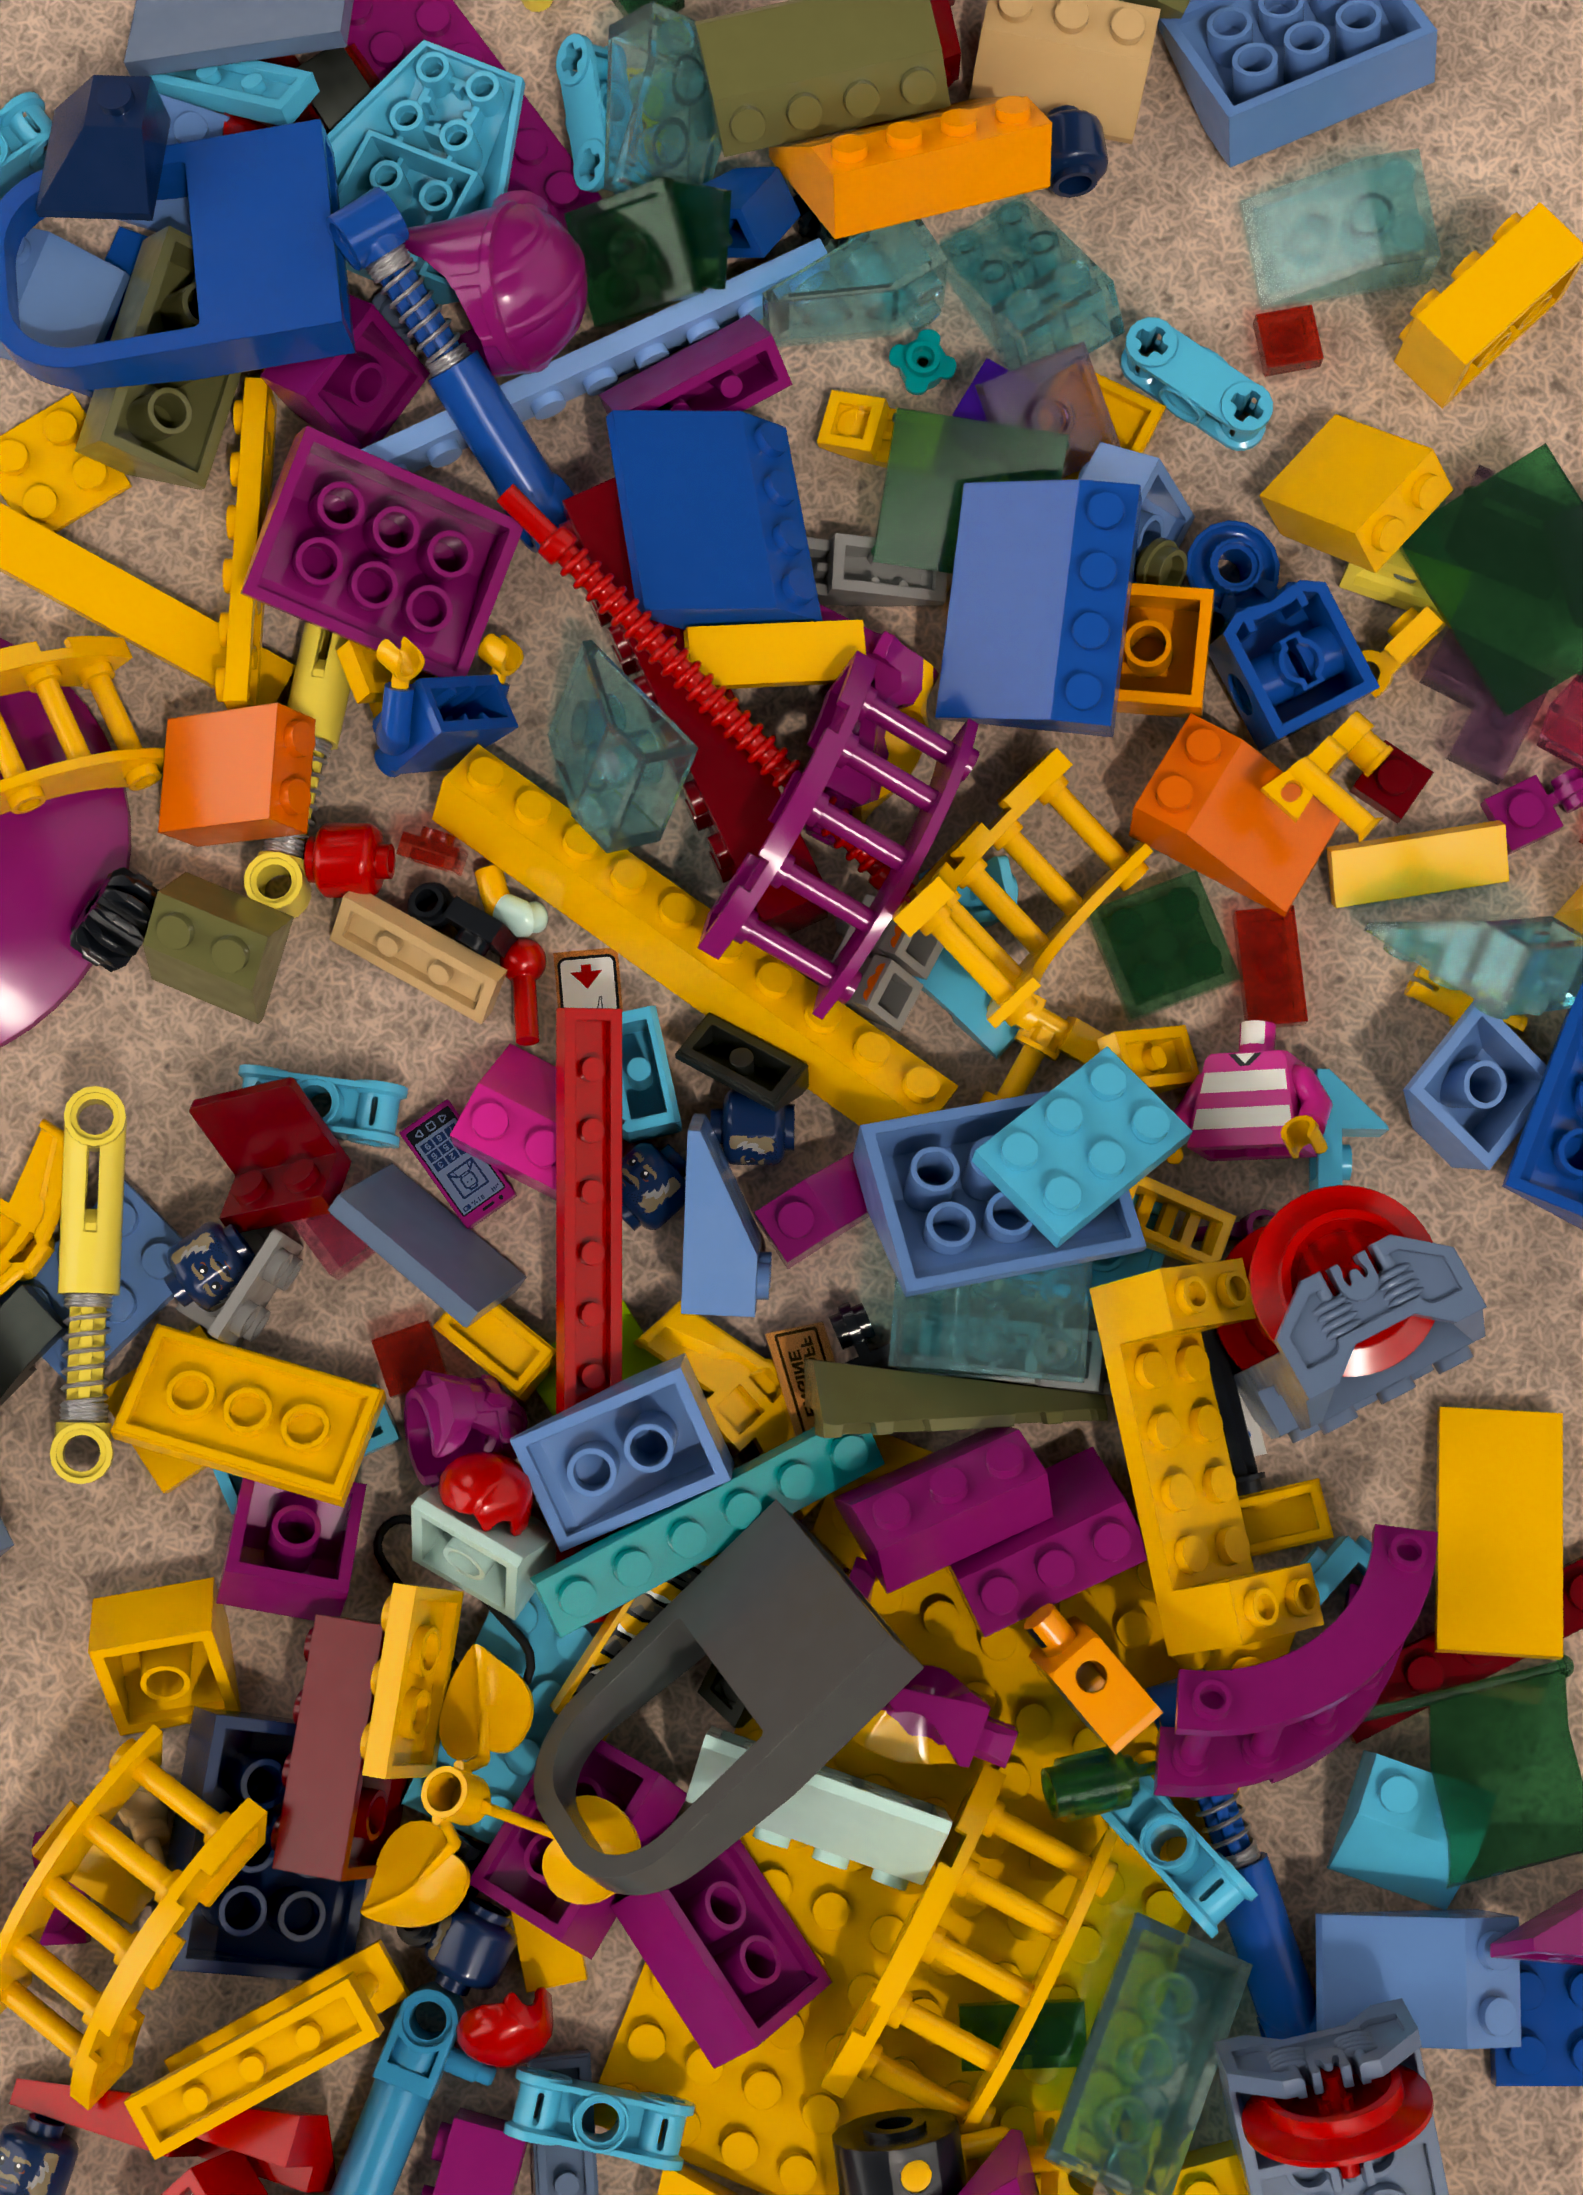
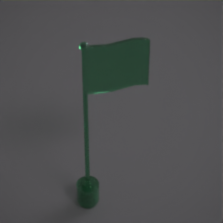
M1563 1654V1658L1555 1662L1374 1706L1373 1710L1364 1719L1363 1722L1428 1706L1430 1767L1448 1844L1449 1872L1446 1889L1583 1853V1780L1568 1725L1565 1678L1571 1676L1574 1671V1663L1569 1656ZM1107 1746L1056 1758L1054 1766L1041 1770L1042 1790L1049 1812L1055 1819L1067 1816L1070 1821H1076L1128 1808L1132 1804V1793L1139 1791V1778L1155 1774V1761L1135 1765L1133 1758L1129 1754L1122 1755L1119 1751L1115 1755Z

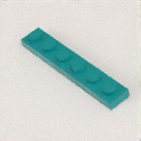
M815 1427L734 1469L731 1481L643 1517L530 1577V1580L555 1633L562 1638L724 1551L775 1500H778L793 1514L884 1465L885 1462L872 1433L843 1434L840 1438H822L815 1435Z

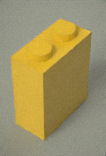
M1335 414L1262 491L1259 497L1279 533L1283 536L1377 573L1453 491V488L1432 448Z

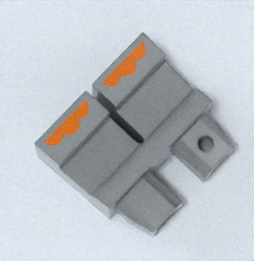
M866 894L862 904L870 907L875 896ZM838 917L835 920L836 932L843 937V940L835 955L827 952L820 955L832 963L856 929ZM892 917L872 951L858 970L862 972L861 981L853 996L844 1005L865 1019L900 1032L924 986L913 976L927 980L943 949V945L932 934L925 937L920 930L909 937L894 922Z

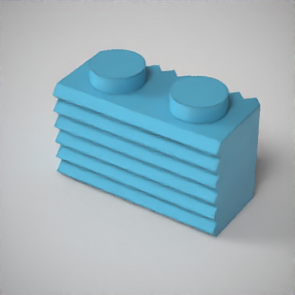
M656 1006L623 1011L622 1137L625 1141L634 1143L681 1132V1117Z

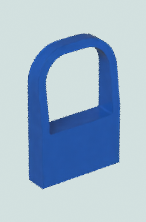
M321 119L166 145L157 200L188 197L199 324L195 327L70 348L52 347L31 339L22 332L20 327L16 257L23 237L38 222L46 218L39 217L35 211L43 169L21 180L0 200V341L14 362L25 372L40 381L66 389H103L198 380L356 353L346 260L335 245L326 225V218L340 209L334 152Z

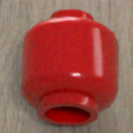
M328 822L320 827L316 836H309L307 839L304 853L306 878L309 883L316 884L317 889L324 897L343 898L348 891L376 896L383 885L384 879H392L395 872L393 844H385L383 835L375 824Z

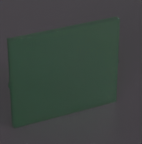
M1545 443L1479 485L1466 487L1461 496L1433 512L1399 548L1504 717L1512 714L1573 675H1583V501Z

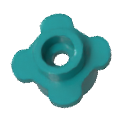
M924 329L920 331L917 339L906 345L897 344L892 347L889 353L890 364L895 368H899L906 390L913 395L926 393L927 390L936 387L942 379L949 380L956 373L957 365L955 359L946 356L940 346V335L934 330ZM920 358H925L928 360V364L920 366L917 361Z

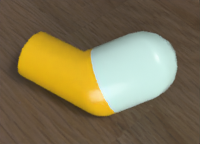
M490 865L474 872L485 913L503 922L514 936L529 937L532 933H540L546 928L548 912L544 905L538 901L529 903L522 898L510 894L503 870L496 865Z

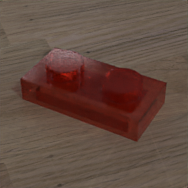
M1294 905L1290 907L1285 917L1270 908L1235 911L1232 919L1244 1020L1268 1021L1274 1023L1276 1028L1305 1025L1308 1022Z

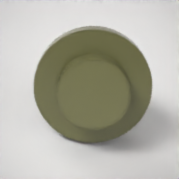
M1162 537L1155 539L1143 548L1137 556L1134 566L1136 582L1181 586L1187 571V556L1182 550L1178 549L1174 541Z

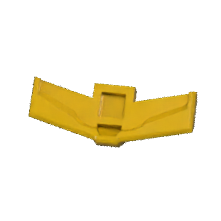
M42 1119L39 1124L41 1131L9 1203L0 1198V1296L17 1281H27L36 1277L55 1251V1241L52 1235L61 1216L64 1131L46 1119Z
M681 1300L633 1343L640 1349L644 1348L662 1362L686 1353L700 1387L711 1394L706 1400L732 1456L739 1453L751 1441L754 1442L760 1455L796 1437L773 1360L762 1357L704 1316L681 1314ZM823 1498L798 1510L793 1515L800 1521Z

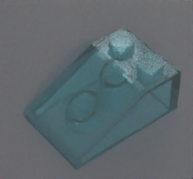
M652 1L609 26L604 188L658 209L663 203L712 180L721 153V146L716 133L695 20Z
M1419 148L1361 157L1241 200L1240 202L1261 310L1428 284L1441 257Z
M921 219L861 233L763 292V327L772 334L777 347L896 336L909 327L914 331L923 329L940 315L941 308L944 307L949 259Z
M592 640L582 641L547 734L571 816L606 853L658 842L662 838L698 747Z

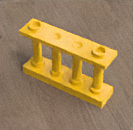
M379 1939L168 2056L164 2062L170 2073L131 2094L124 2101V2104L154 2160L376 2039L385 2030L377 2014L401 2002L411 1993L385 1945Z

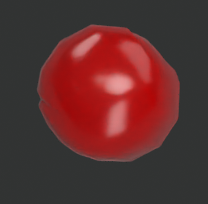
M487 1451L472 1452L460 1456L447 1465L440 1476L438 1485L442 1504L458 1513L473 1514L482 1530L486 1532L502 1521H509L510 1532L513 1536L521 1535L528 1526L534 1499L532 1486L521 1464L507 1456Z
M544 1987L537 1988L533 2004L527 2006L519 2000L515 1993L511 1992L505 1996L501 2003L484 2004L465 2011L456 2028L457 2039L461 2049L476 2062L499 2068L517 2067L536 2058L552 2036V1995Z

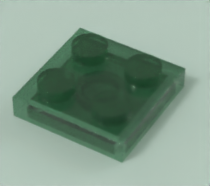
M661 177L564 213L568 231L579 244L585 258L588 282L587 301L595 327L605 328L704 293L673 178Z
M1197 871L1189 872L1099 906L1087 918L1129 1023L1236 983L1241 978Z

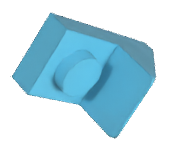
M1316 1069L1314 1071L1332 1100L1333 1106L1323 1134L1328 1149L1322 1154H1317V1157L1309 1158V1192L1323 1187L1343 1185V1180H1350L1352 1173V1150L1350 1145L1342 1144V1137H1381L1389 1131L1387 1124L1330 1069Z

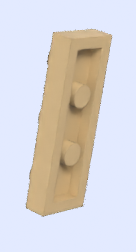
M348 891L343 896L329 939L479 1024H482L493 1011L508 971L372 894L366 895Z

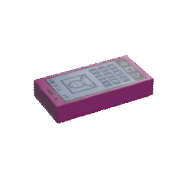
M446 1099L399 1132V1134L465 1227L472 1229L517 1197V1195L497 1168L454 1147L450 1134L460 1115L451 1102Z

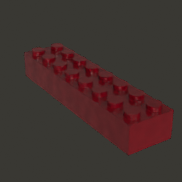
M614 477L562 500L567 521L558 526L565 525L577 537L575 546L579 550L587 547L589 553L586 557L592 563L600 560L602 562L599 568L601 573L604 575L610 572L613 573L614 579L612 583L618 588L621 585H625L627 591L624 595L629 600H632L635 596L616 478ZM595 599L589 602L601 627L611 623L613 619L611 614L606 612L600 615L598 613L600 604ZM650 620L651 623H653L654 625H657L658 623H660V622H656V621ZM664 624L665 627L662 631L664 636L669 638L675 635L677 637V641L674 644L679 650L685 648L684 630ZM621 625L616 627L610 626L607 629L613 642L611 648L624 677L626 678L633 674L636 676L632 683L638 695L635 698L649 729L657 725L661 728L657 732V736L662 746L660 752L673 780L683 776L686 783L682 784V788L686 796L684 802L698 832L708 828L711 836L707 837L711 849L709 855L720 880L724 884L733 878L748 852L758 858L760 857L758 852L775 825L768 818L782 794L779 788L772 787L774 778L771 774L760 775L762 766L759 762L748 763L747 758L750 754L747 750H735V745L737 744L735 738H723L725 729L722 725L719 724L715 727L710 725V721L713 718L710 713H698V708L700 707L698 701L695 699L691 702L686 701L685 697L688 694L686 689L683 687L677 690L673 688L675 682L673 676H661L660 673L663 669L661 664L656 662L650 665L648 663V659L651 656L648 651H636L635 648L638 644L636 639L631 637L625 640L623 638V634L626 631ZM727 689L724 694L729 700L735 698L732 690ZM799 834L789 851V854L795 857L794 864L823 880L801 834ZM769 885L754 908L759 913L758 920L786 936L828 918L826 910L783 885L778 889Z

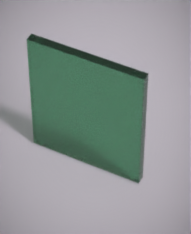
M896 407V411L892 416L894 424L875 544L871 549L872 561L953 574L964 483L1061 480L1066 450L1069 448V435Z

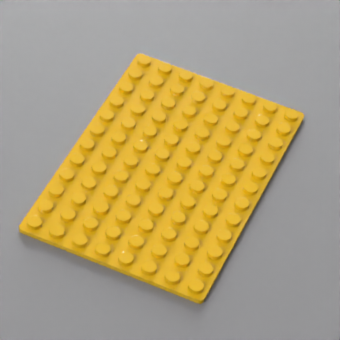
M888 1434L873 1435L885 1464L826 1495L812 1534L848 1577L856 1557L864 1559L866 1557L835 1506L834 1498L934 1452ZM1148 1560L1054 1604L1066 1620L1077 1616L1096 1632L1144 1690L1177 1678L1179 1669L1231 1670L1277 1659L1289 1653L1296 1632L1242 1646L1168 1657ZM948 1566L888 1594L876 1576L870 1603L922 1665H933L945 1669L970 1690H974L983 1696L991 1707L988 1715L1014 1725L1018 1735L1005 1768L973 1756L969 1768L950 1763H901L880 1756L852 1739L824 1766L943 1807L953 1821L964 1796L983 1765L987 1764L1007 1775L997 1799L1006 1804L1005 1811L1088 1856L1107 1829L1117 1834L1090 1803L1096 1797L1104 1800L1131 1775L1129 1767L1135 1761L1154 1780L1156 1737L1158 1734L1154 1721L1115 1755L1082 1723L1030 1659L1031 1651L1038 1645L1024 1629V1624L1029 1617L984 1638L980 1636ZM754 1718L743 1728H736L734 1734L757 1741L763 1733ZM1168 1796L1173 1801V1806L1204 1840L1210 1844L1211 1840L1208 1833L1201 1832L1206 1827L1203 1817L1196 1816V1813L1200 1811L1197 1800L1193 1801L1190 1798ZM754 1827L740 1838L741 1842L833 1983L758 2047L714 2069L645 1962L598 2084L636 2092L661 2093L693 2102L696 2105L694 2115L686 2118L679 2156L685 2162L766 2195H839L832 2134L840 2126L856 2118L877 2112L927 2108L872 2077H869L866 2082L856 2076L843 2099L820 2086L842 2036L873 1982L878 1984L892 1957L890 1954L891 1948L917 1899L921 1900L936 1867H932L923 1886L909 1881L906 1891L872 1880L871 1875L874 1868L850 1860L847 1870L820 1862L812 1858L815 1847L791 1839L789 1847L786 1849L753 1837ZM994 1833L990 1838L981 1834L971 1855L972 1860L980 1863L979 1871L1063 1916L1078 1880L1074 1876ZM1119 1836L1109 1860L1118 1864L1115 1876L1102 1898L1094 1895L1060 1973L1017 2058L990 2104L996 2108V2112L989 2128L1004 2125L1009 2131L1011 2128L1021 2130L1026 2146L1037 2145L1033 2112L1054 2110L1077 2111L1068 2181L1071 2188L1079 2195H1092L1192 1921V1917L1173 1896L1174 1892L1131 1844L1128 1846ZM1178 1836L1167 1840L1161 1847L1160 1860L1168 1862L1181 1857L1186 1850L1187 1838ZM953 1893L938 1924L947 1929L946 1937L1031 1983L1052 1941L1051 1938L968 1893L963 1898ZM920 1960L905 1990L914 1994L913 2002L996 2047L999 2046L1019 2008L1015 2003L936 1960H933L930 1965ZM886 2024L876 2042L883 2046L882 2053L965 2099L969 2097L985 2071L901 2024L897 2029ZM606 2103L594 2104V2124L610 2130L617 2120V2111ZM665 2119L662 2121L658 2143L661 2141ZM1056 2122L1053 2127L1054 2141L1056 2138ZM977 2159L966 2161L969 2180L979 2169Z

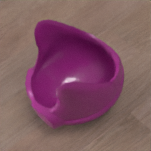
M525 190L510 191L495 198L492 207L452 219L408 228L410 237L409 240L403 243L405 248L410 253L425 260L446 278L451 288L455 291L473 327L460 335L458 339L459 344L466 343V347L469 348L468 351L470 352L477 350L494 377L533 374L543 371L548 367L552 358L564 349L580 327L588 298L585 258L579 244L562 223L551 214L547 202L542 197Z

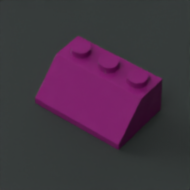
M1012 1427L986 1428L834 1498L835 1506L887 1594L1054 1517L1048 1473L1020 1430Z
M1093 1446L1045 1469L1048 1473L1054 1517L948 1566L980 1636L985 1638L1031 1616L1036 1610L1046 1604L1054 1605L1147 1560L1140 1528L1127 1501Z
M603 1740L596 1745L586 1759L579 1774L576 1787V1797L583 1795L598 1796L611 1801L624 1811L637 1831L641 1848L659 1837L672 1824L687 1796L686 1792L663 1775ZM533 1773L511 1811L545 1823L535 1801ZM504 1821L472 1874L470 1885L558 1941L592 1960L616 1919V1915L610 1906L625 1895L615 1893L601 1902L590 1905H577L560 1899L549 1889L542 1871L544 1852L553 1839Z
M740 1839L702 1870L682 1883L656 1893L625 1895L610 1906L714 2069L758 2047L833 1983Z

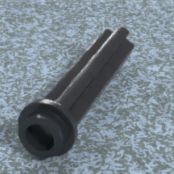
M1216 1328L1203 1331L1201 1334L1205 1352L1210 1362V1374L1223 1421V1430L1233 1475L1236 1480L1238 1496L1263 1491L1260 1479L1266 1476L1265 1472L1258 1473L1237 1384L1233 1377L1234 1372L1230 1357L1219 1339Z

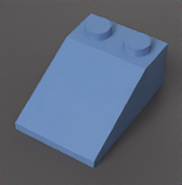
M694 1113L687 1133L681 1314L755 1317L758 1299L769 1300L772 1252H760L761 1233L706 1114Z
M686 1353L632 1375L510 1439L521 1467L529 1477L533 1493L560 1552L731 1481L735 1464Z
M1480 1909L1315 1913L1317 2031L1346 2025L1370 2005L1402 1998L1418 2027L1422 2045L1420 2048L1487 2049L1521 2047L1520 1960L1491 1958L1490 1944L1519 1927V1917Z

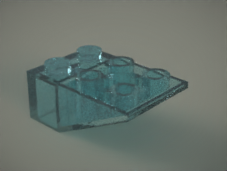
M1024 194L929 251L931 258L1001 362L1010 371L1035 385L1042 383L1125 332L1114 281Z
M1553 916L1432 917L1368 922L1365 927L1366 932L1384 942L1383 949L1388 954L1404 961L1418 963L1430 971L1428 977L1433 982L1451 990L1463 991L1476 999L1474 1005L1479 1011L1497 1019H1508L1512 1015L1520 1014L1539 1016L1546 1011L1571 1009L1583 983V934Z
M1093 1261L905 1297L897 1277H895L888 1366L913 1372L1084 1383L1091 1298L1089 1288H1091Z

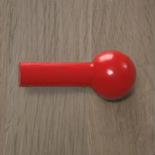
M517 938L518 940L510 947L505 958L500 957V966L508 970L505 977L513 984L516 1043L521 1046H532L540 1041L536 980L545 971L546 954L536 941L529 938Z

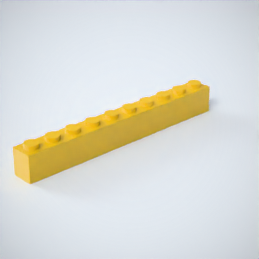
M477 744L443 778L432 816L434 822L705 1016L710 1012L807 1064L809 1072V1087L807 1089L857 1125L945 1110L959 1087L957 1084L839 1001H836L823 1020L813 1015L812 1012L819 986L791 966L746 940L742 944L732 940L719 960L698 949L697 947L707 914L711 910L481 745Z

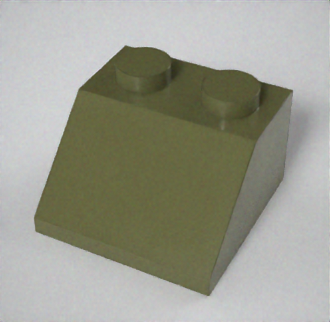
M185 872L157 892L143 942L151 979L259 1024L265 1015L294 917Z

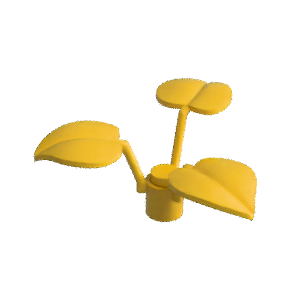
M473 1644L464 1655L454 1672L443 1701L439 1719V1735L445 1751L456 1761L453 1767L441 1766L436 1768L427 1776L423 1783L421 1799L425 1810L432 1815V1822L425 1820L410 1821L401 1825L387 1839L377 1859L376 1872L368 1895L360 1910L362 1915L371 1920L395 1927L414 1928L432 1925L450 1916L460 1906L470 1885L469 1868L460 1857L455 1855V1852L461 1846V1839L452 1823L470 1826L479 1822L485 1815L553 1839L544 1852L542 1871L549 1889L560 1899L577 1905H590L601 1902L615 1894L598 1885L569 1861L546 1823L492 1804L488 1784L483 1778L472 1774V1772L489 1764L490 1751L504 1754L518 1747L529 1731L534 1715L533 1696L521 1675L481 1645ZM583 1795L576 1797L578 1811L604 1854L620 1855L641 1848L640 1839L633 1823L617 1805L598 1796Z

